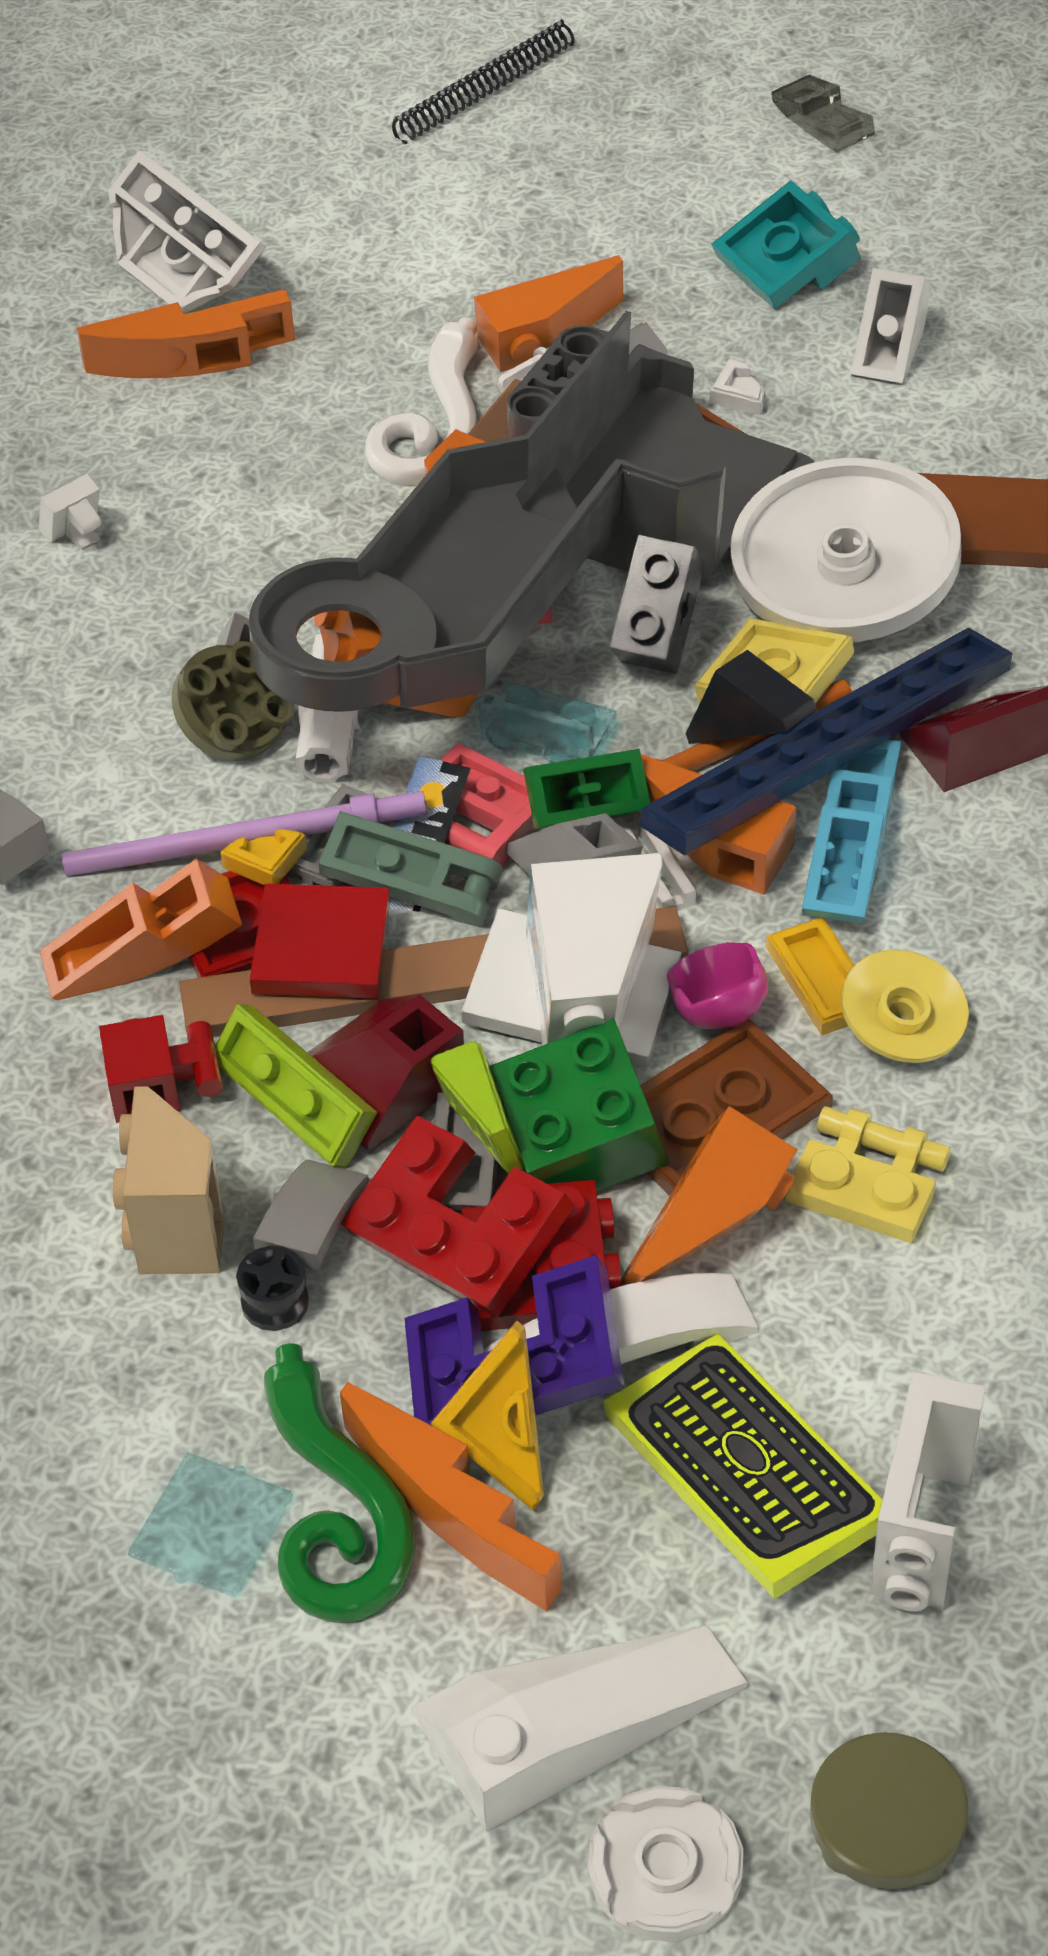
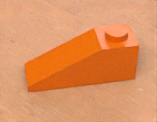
M617 255L474 296L475 322L478 328L476 336L499 371L503 372L513 369L533 357L534 350L540 346L546 349L549 348L567 328L580 325L591 326L624 300L623 260Z
M728 1106L710 1126L622 1275L621 1286L658 1277L750 1221L764 1206L774 1211L787 1194L795 1179V1176L786 1170L798 1149Z

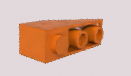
M641 754L650 803L702 775L672 765L664 760ZM779 801L687 855L707 875L765 895L795 846L796 806Z

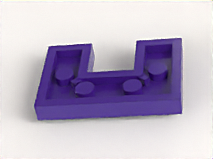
M594 1255L533 1275L532 1281L539 1335L527 1339L535 1416L624 1388L607 1268L599 1257ZM468 1297L404 1318L414 1417L431 1425L434 1418L491 1352L483 1351L479 1310Z

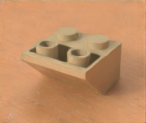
M148 1086L134 1087L131 1114H121L119 1122L120 1152L122 1155H127L126 1167L116 1168L113 1175L114 1207L116 1210H124L122 1215L124 1250H134L139 1274L220 1273L225 1218L211 1139Z

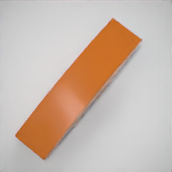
M347 1382L340 1391L344 1427L357 1446L372 1458L391 1478L404 1496L408 1507L430 1530L481 1571L547 1612L562 1590L561 1554L516 1531L513 1498L470 1476L468 1445Z

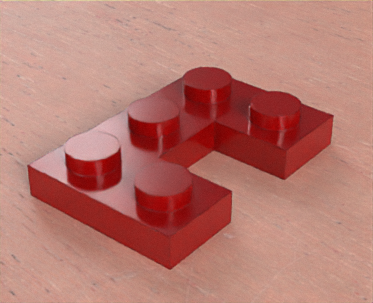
M417 1115L340 1225L349 1234L456 1296L462 1299L468 1297L476 1307L498 1319L575 1204L562 1191L513 1167L476 1222L444 1206L441 1202L476 1152L465 1140Z

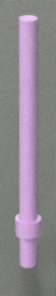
M424 791L376 799L374 793L350 797L349 804L62 853L63 867L68 877L220 851L233 841L244 836L249 841L259 837L275 835V830L279 829L300 832L306 836L331 832L340 811L377 823L428 815Z

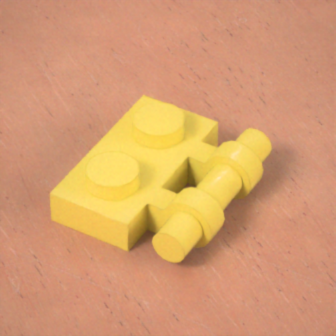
M824 1106L818 1119L817 1131L839 1139L835 1147L809 1139L792 1174L795 1176V1179L785 1195V1201L912 1244L934 1196L936 1180L915 1174L918 1165L944 1172L951 1154V1147L928 1140V1133L908 1126L903 1132L871 1121V1114L854 1108L845 1113ZM865 1146L895 1156L892 1165H888L858 1155L861 1147Z

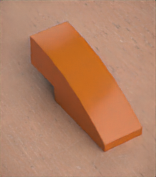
M197 858L151 892H147L135 883H132L40 950L51 997L57 1001L137 981L175 965L209 947L240 927L242 922L228 878Z

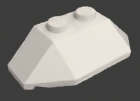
M140 150L108 190L110 205L113 207V232L117 263L168 304L178 302L183 313H187L234 289L266 247Z

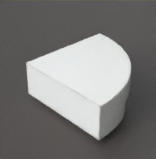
M729 359L710 390V403L758 415L762 412L764 400L763 386L751 375V369L747 365Z

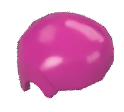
M726 942L704 947L683 957L667 973L673 1002L680 1016L688 1024L704 1030H724L739 1026L759 1011L768 993V980L765 969L759 960L755 948L748 943Z

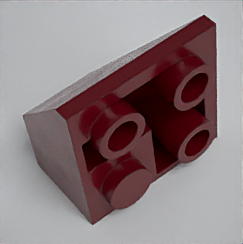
M420 994L379 1001L307 1053L378 1112L361 1142V1145L367 1151H370L437 1102V1094L443 1093L433 1071L431 1059L435 1055L464 1045L463 1029Z

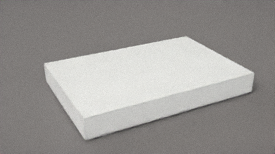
M498 908L461 1011L462 1023L542 1043L526 937L527 915ZM650 944L647 945L619 1027V1032L633 1065L648 1067L671 996L667 973L672 966L681 960V952Z

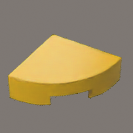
M279 829L275 830V835L259 837L249 841L244 836L233 841L220 852L222 867L263 885L265 883L279 884L307 850L306 835L292 830Z

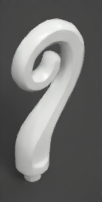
M466 317L460 318L457 323L449 322L444 324L434 338L429 350L428 376L449 420V432L446 438L455 429L468 434L477 423L475 405L463 374L478 350V341L475 336L478 328L473 320ZM400 413L385 417L370 429L366 438L365 456L371 470L380 478L400 486H417L425 477L424 459L434 450L437 444L438 430L432 421L423 415L415 413ZM411 437L415 440L416 451L422 456L415 458L403 457L392 452L389 446L398 438Z

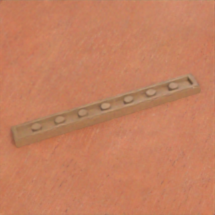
M677 907L656 908L653 932L648 944L681 952L682 959L689 955ZM489 934L384 950L378 999L251 994L249 980L251 970L181 980L179 984L185 1028L187 1029L193 1022L206 1021L212 1027L213 1037H219L237 1004L252 1005L277 1027L361 1015L381 1000L420 994L431 1004L466 999Z

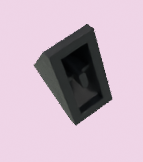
M746 650L715 671L685 734L688 743L694 744L786 732L817 709L812 697L749 650Z

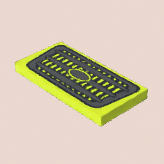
M719 1333L603 1401L605 1416L773 1599L778 1598L876 1536L878 1517L883 1499Z

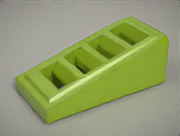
M474 1040L435 1055L431 1059L433 1071L450 1106L508 1174L513 1167L524 1171L525 1165L481 1043L477 1044V1041Z

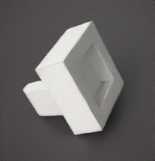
M88 474L41 497L39 530L51 543L66 536L83 550L100 540V537L94 531L102 524L98 516L100 489Z

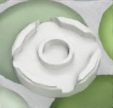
M649 1787L626 1794L611 1806L612 1812L604 1817L600 1826L598 1822L590 1837L588 1878L597 1904L618 1927L645 1940L677 1942L706 1933L729 1914L742 1888L744 1849L733 1821L721 1809L719 1813L712 1805L704 1802L702 1795L681 1787Z

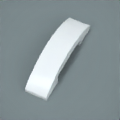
M693 1273L673 1275L610 1289L621 1364L688 1342L691 1348L717 1333L727 1343L758 1333L759 1327L732 1274ZM537 1318L523 1325L526 1330V1339L539 1335ZM502 1338L486 1347L483 1351H491Z

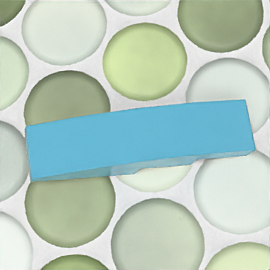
M886 740L831 772L825 805H822L802 905V915L864 924L901 755V741Z

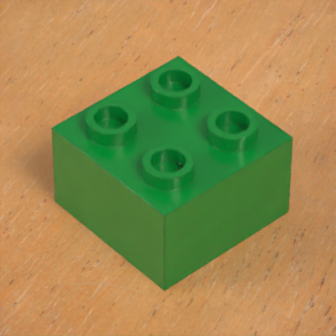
M614 1018L605 1021L604 1024L589 1027L490 1065L529 1175L546 1184L595 1180L597 1192L670 1164Z

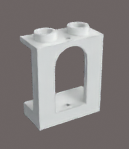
M915 1371L912 1372L878 1517L870 1591L871 1595L884 1597L890 1605L905 1611H921L926 1607L938 1610L944 1609L955 1527L916 1519L914 1516L923 1477L970 1486L976 1458L986 1386Z

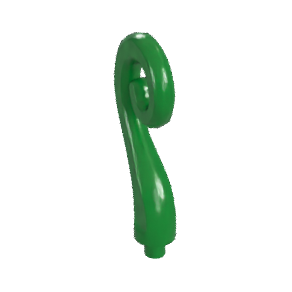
M295 1343L283 1344L275 1350L276 1364L264 1373L265 1395L271 1417L281 1436L292 1450L343 1486L364 1505L375 1524L377 1554L370 1569L360 1578L348 1583L332 1584L315 1577L309 1566V1556L317 1547L324 1544L337 1547L342 1558L349 1563H356L362 1560L367 1549L365 1532L355 1519L340 1512L318 1511L301 1518L285 1533L278 1555L279 1577L284 1590L293 1603L306 1614L327 1622L351 1623L363 1621L381 1612L400 1594L407 1581L416 1549L413 1517L404 1496L391 1478L372 1458L345 1437L330 1422L324 1405L319 1369L316 1365L304 1361L302 1346Z

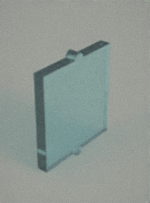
M187 1452L130 1547L128 1555L130 1558L173 1574L175 1582L178 1584H184L189 1580L236 1598L293 1497L292 1491L248 1475L246 1468L242 1465L235 1466L232 1469Z

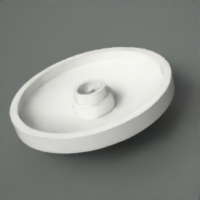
M837 458L814 462L777 477L758 491L746 504L735 523L730 546L736 586L746 604L764 621L793 628L848 635L852 637L853 642H862L893 634L928 615L950 591L958 575L961 563L960 524L957 514L945 494L935 484L913 470L891 462L869 458Z

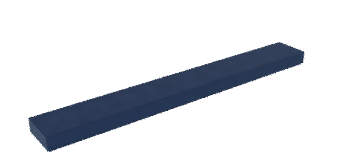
M966 628L807 716L788 731L769 737L641 808L640 827L685 856L1010 670L1013 653L973 629Z

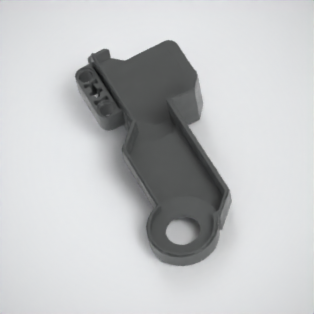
M625 311L609 332L585 325L567 328L556 338L509 395L507 400V438L446 450L356 559L337 557L308 561L283 571L260 591L252 604L249 615L253 667L260 680L276 695L296 705L321 711L343 712L366 709L385 703L400 695V706L410 708L486 692L587 558L629 572L637 537L641 535L695 546L705 563L702 578L711 576L722 562L731 560L730 546L733 529L740 513L751 498L777 477L815 461L796 450L705 421L692 398L694 368L691 362L655 351L642 344H638L629 354L631 312ZM337 610L362 614L371 619L381 632V639L371 652L360 658L341 662L326 661L308 654L299 645L296 637L300 627L308 619L324 612Z

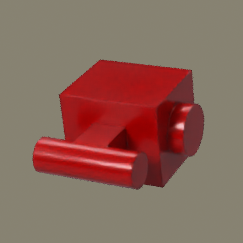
M163 1015L141 1019L133 1018L123 1022L99 1026L107 1083L116 1123L120 1122L121 1114H131L134 1087L148 1086L178 1112L181 1111L175 1082L195 1079L197 1093L204 1097L215 1096L221 1092L223 1085L212 1027L208 1022L196 1021L191 1023L186 1029L188 1043L169 1046Z

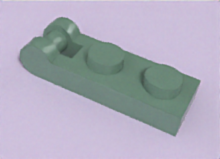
M342 811L338 814L318 864L320 875L358 887L389 888L390 897L447 914L457 922L477 927L483 925L489 910V905L486 902L489 890L497 888L504 871L498 862L486 856ZM451 874L462 877L467 881L463 891L446 886Z

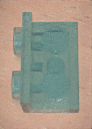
M508 680L498 697L484 695L479 703L481 741L491 743L500 750L520 751L544 758L550 763L597 756L601 753L617 725V710Z

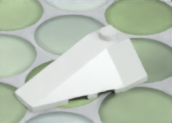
M704 1625L478 1671L412 1706L411 1712L481 1825L488 1832L745 1689L747 1681L710 1628Z

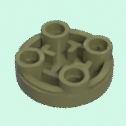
M240 641L234 645H216L199 651L181 669L172 688V709L181 731L197 748L223 760L243 761L262 754L279 739L294 713L293 703L276 695L260 680L253 667L250 642Z
M898 1733L866 1734L839 1746L820 1766L812 1786L810 1820L814 1837L822 1852V1857L827 1866L833 1871L845 1874L860 1883L877 1888L902 1889L916 1885H929L942 1877L946 1868L954 1860L962 1846L968 1819V1800L964 1784L950 1761L926 1742Z

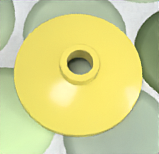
M884 950L866 956L850 970L841 991L842 1012L852 1033L872 1051L895 1061L921 1063L938 1059L954 1049L967 1028L969 1019L968 1002L957 979L935 960L916 952ZM894 1014H900L907 1018V1020L898 1018Z

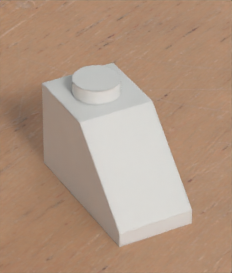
M872 268L851 375L899 384L904 383L923 334L932 292V285L925 277Z

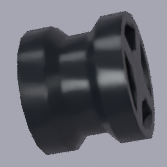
M266 1246L258 1248L244 1257L238 1266L236 1274L244 1317L251 1325L270 1331L286 1329L299 1322L307 1312L309 1295L305 1284V1269L299 1256L285 1247ZM281 1287L284 1288V1293L269 1297L271 1292H275Z

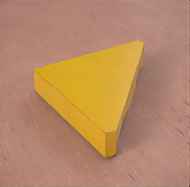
M516 1321L434 1418L431 1425L467 1444L468 1455L473 1461L531 1510H534L544 1496L526 1330L521 1323Z

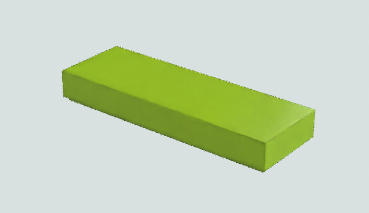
M237 1004L215 1045L219 1068L331 1166L348 1167L378 1112L255 1007Z

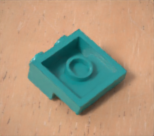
M792 180L711 243L716 256L774 309L778 308L810 281L822 290L861 259L856 246L860 241V237L853 225L843 216L835 219L830 214L823 199L815 191L811 190L809 193H806Z

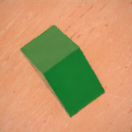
M640 749L523 768L534 829H545L558 823L605 813L611 818L641 812V808L650 804Z

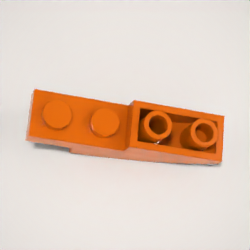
M285 289L187 314L183 313L179 303L176 302L77 327L85 372L125 378L185 377L252 365L251 351L295 340L291 300Z

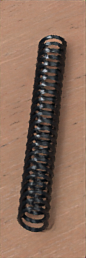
M561 19L559 22L554 23L553 26H549L546 30H542L539 34H535L532 38L521 42L519 46L513 47L512 50H508L505 54H501L498 58H494L491 62L479 67L478 70L472 71L471 74L465 75L464 78L458 79L457 82L438 91L435 95H431L429 99H425L422 103L416 104L415 107L409 108L408 111L402 112L400 116H395L392 122V131L395 138L400 139L396 130L397 121H399L402 134H406L410 140H415L416 134L422 136L423 129L429 132L430 125L436 128L437 121L438 123H443L444 117L445 119H450L451 112L453 115H457L458 108L464 111L465 104L471 107L472 100L478 103L479 96L480 98H485L486 92L487 94H492L493 88L494 90H499L500 84L501 86H506L507 81L512 82L514 77L519 78L520 71L522 74H526L527 68L533 70L534 64L539 66L541 61L546 62L548 57L553 58L554 51L556 54H560L561 48L566 50L568 45H574L575 37L572 30ZM561 27H564L568 31L571 37V42H568L566 35L561 30ZM555 31L558 32L560 39L564 40V46H561L558 37L555 35ZM548 35H551L554 44H557V50H554V46L552 42L548 39ZM541 39H544L547 48H550V54L547 53V49L542 44ZM534 43L538 44L540 51L544 53V58H541ZM528 47L531 48L533 55L537 56V62H534ZM521 51L525 53L527 60H530V66H527L524 57L521 55ZM514 55L518 56L520 64H523V70H520V66L514 59ZM507 59L511 60L512 66L516 68V74L513 73L511 66L507 63ZM500 63L504 64L506 71L510 74V78L506 77ZM494 67L497 68L499 75L503 77V82L499 81L497 74L494 72ZM487 71L491 73L492 79L496 81V86L492 85L490 78L487 76ZM480 75L484 77L486 84L489 85L488 91L480 80ZM473 79L477 81L479 88L482 89L483 93L481 95L473 84ZM466 83L470 85L472 92L475 93V99L472 98L469 90L466 88ZM459 87L462 88L465 96L468 97V103H465L462 94L459 92ZM452 91L457 95L458 100L461 101V107H458L456 100L452 96ZM445 96H447L450 99L451 104L454 105V111H451L449 104L445 100ZM438 100H440L444 108L447 109V115H444L443 110L438 104ZM431 104L435 106L436 111L440 114V119H437ZM424 108L427 109L429 115L433 118L432 124L424 113ZM417 112L422 116L423 121H425L426 128H423L422 123L417 117ZM410 117H412L416 125H418L419 132L415 131V128L410 121ZM403 121L406 122V124L408 125V128L412 132V136H409L406 133L403 126ZM401 140L403 144H407L408 142L405 140Z

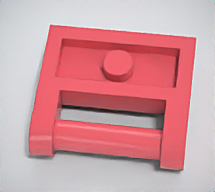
M458 742L440 759L441 761L471 768L456 812L493 830V832L486 838L452 820L444 843L486 856L504 867L510 860V857L506 854L508 843L525 837L534 830L524 775Z

